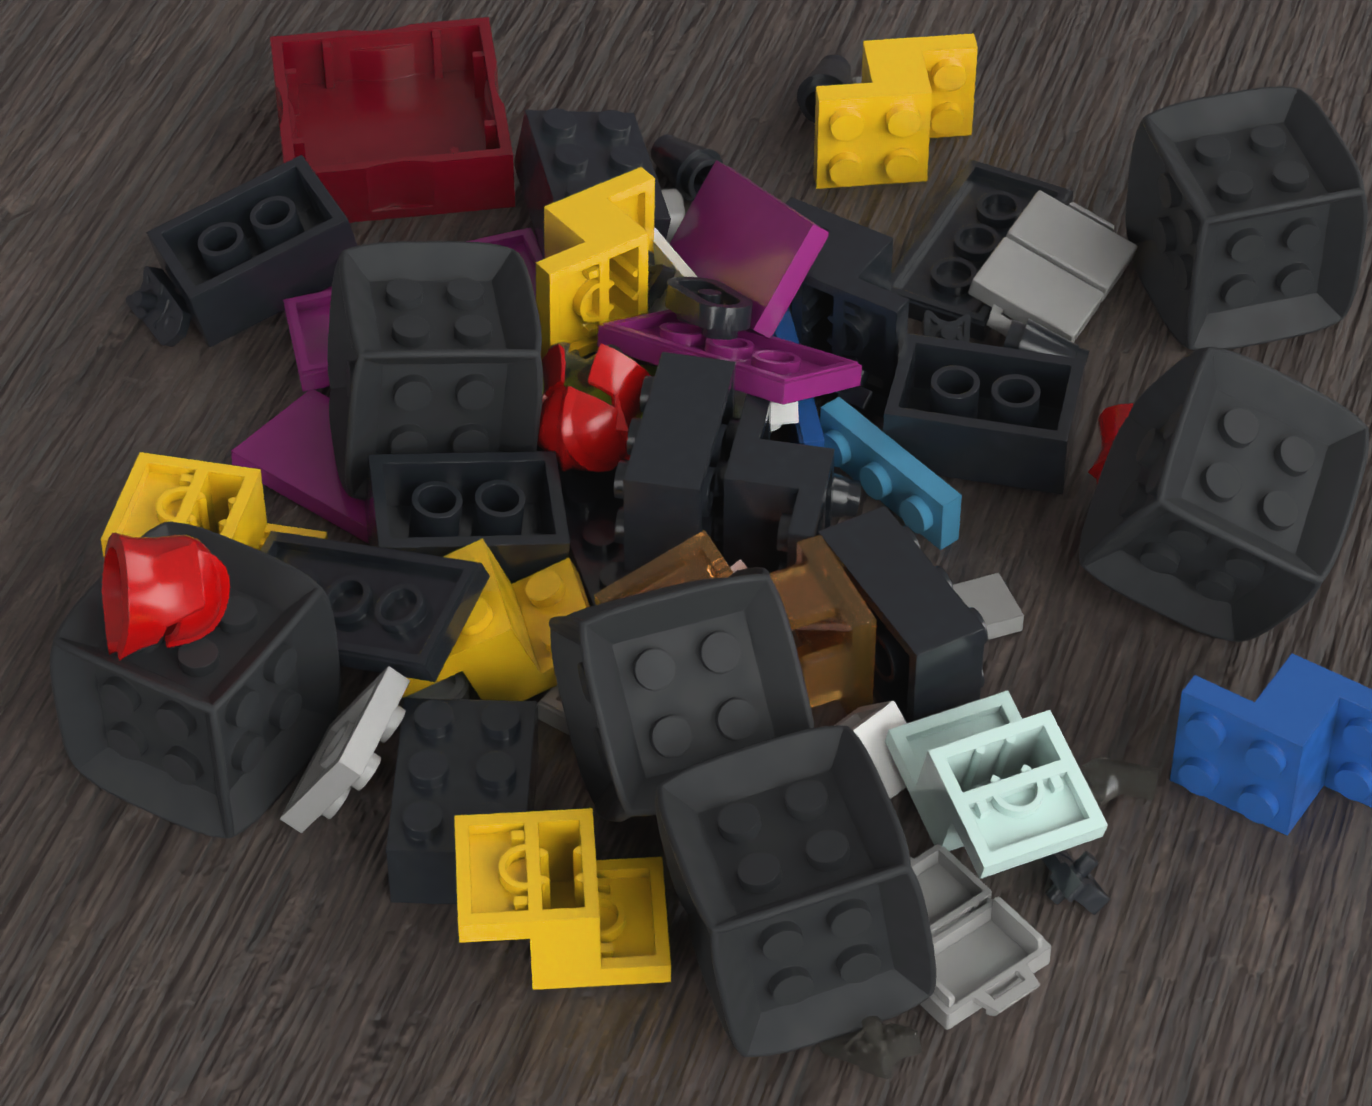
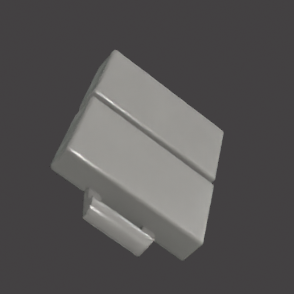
M1039 190L1009 229L1007 236L1001 240L975 275L968 293L992 307L987 326L1006 337L1012 320L1001 315L1002 313L1013 320L1027 324L1029 318L1074 343L1099 308L1100 303L1104 301L1132 261L1137 245L1113 232L1115 225L1074 202L1067 206Z
M936 844L918 857H910L911 867L917 876L925 899L937 968L935 990L920 1005L945 1029H950L982 1007L986 1009L987 1015L996 1016L1039 988L1040 983L1034 973L1049 964L1051 945L1001 897L998 896L991 899V889L944 846L941 847L940 844Z

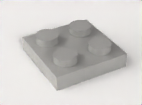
M388 666L329 725L280 820L302 834L320 815L331 819L346 800L351 786L360 791L367 784L381 761V757L374 753L379 741L384 743L390 738L405 715L406 710L398 704L410 682L409 679Z

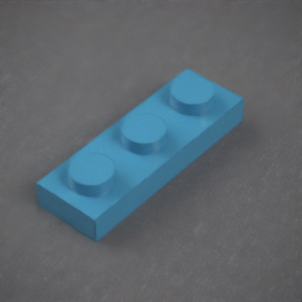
M837 397L821 407L820 424L825 439V448L835 449V467L841 468L854 480L860 481L861 486L871 498L880 500L902 518L906 526L914 533L921 534L939 550L959 539L962 499L960 493L841 397Z

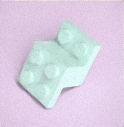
M1007 690L888 730L885 743L934 846L940 844L941 847L944 846L948 851L964 846L979 879L1101 838L1104 835L1108 824L1051 710L1022 719Z

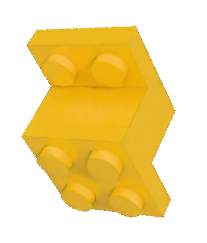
M974 33L863 41L861 83L816 86L814 179L816 189L927 181L930 138L972 135L978 50Z
M642 167L544 206L545 259L536 262V304L542 334L541 360L558 343L565 349L566 362L579 359L599 349L597 346L598 329L603 323L648 314V251L654 253L655 178Z
M139 452L101 537L103 557H105L108 538L112 533L141 537L152 528L164 522L185 523L201 527L259 551L271 531L328 539V534L324 531L267 523L261 469Z
M483 538L443 556L480 562L490 575V578L437 680L430 682L407 678L410 682L402 697L405 698L463 671L481 700L524 701L557 686L551 652L549 621L553 617L567 616L590 607L579 573L570 558H566L511 584Z
M593 808L454 816L459 943L530 939L533 990L671 982V959L662 857L596 860Z

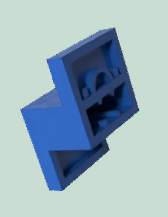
M1293 653L1255 702L1194 675L1181 694L1170 781L1185 787L1193 794L1204 796L1244 815L1255 823L1263 824L1287 836L1323 786L1341 793L1350 800L1358 801L1372 808V689Z

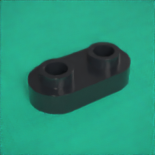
M675 277L667 280L665 307L676 313L677 320L692 323L702 328L703 336L717 340H732L738 337V331L747 330L751 327L753 301L726 284L702 277Z

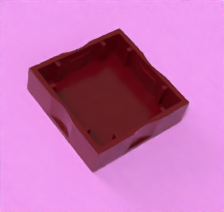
M489 17L416 23L385 30H338L270 37L283 164L302 155L348 218L349 223L515 207L513 151L505 106L499 97L497 61Z

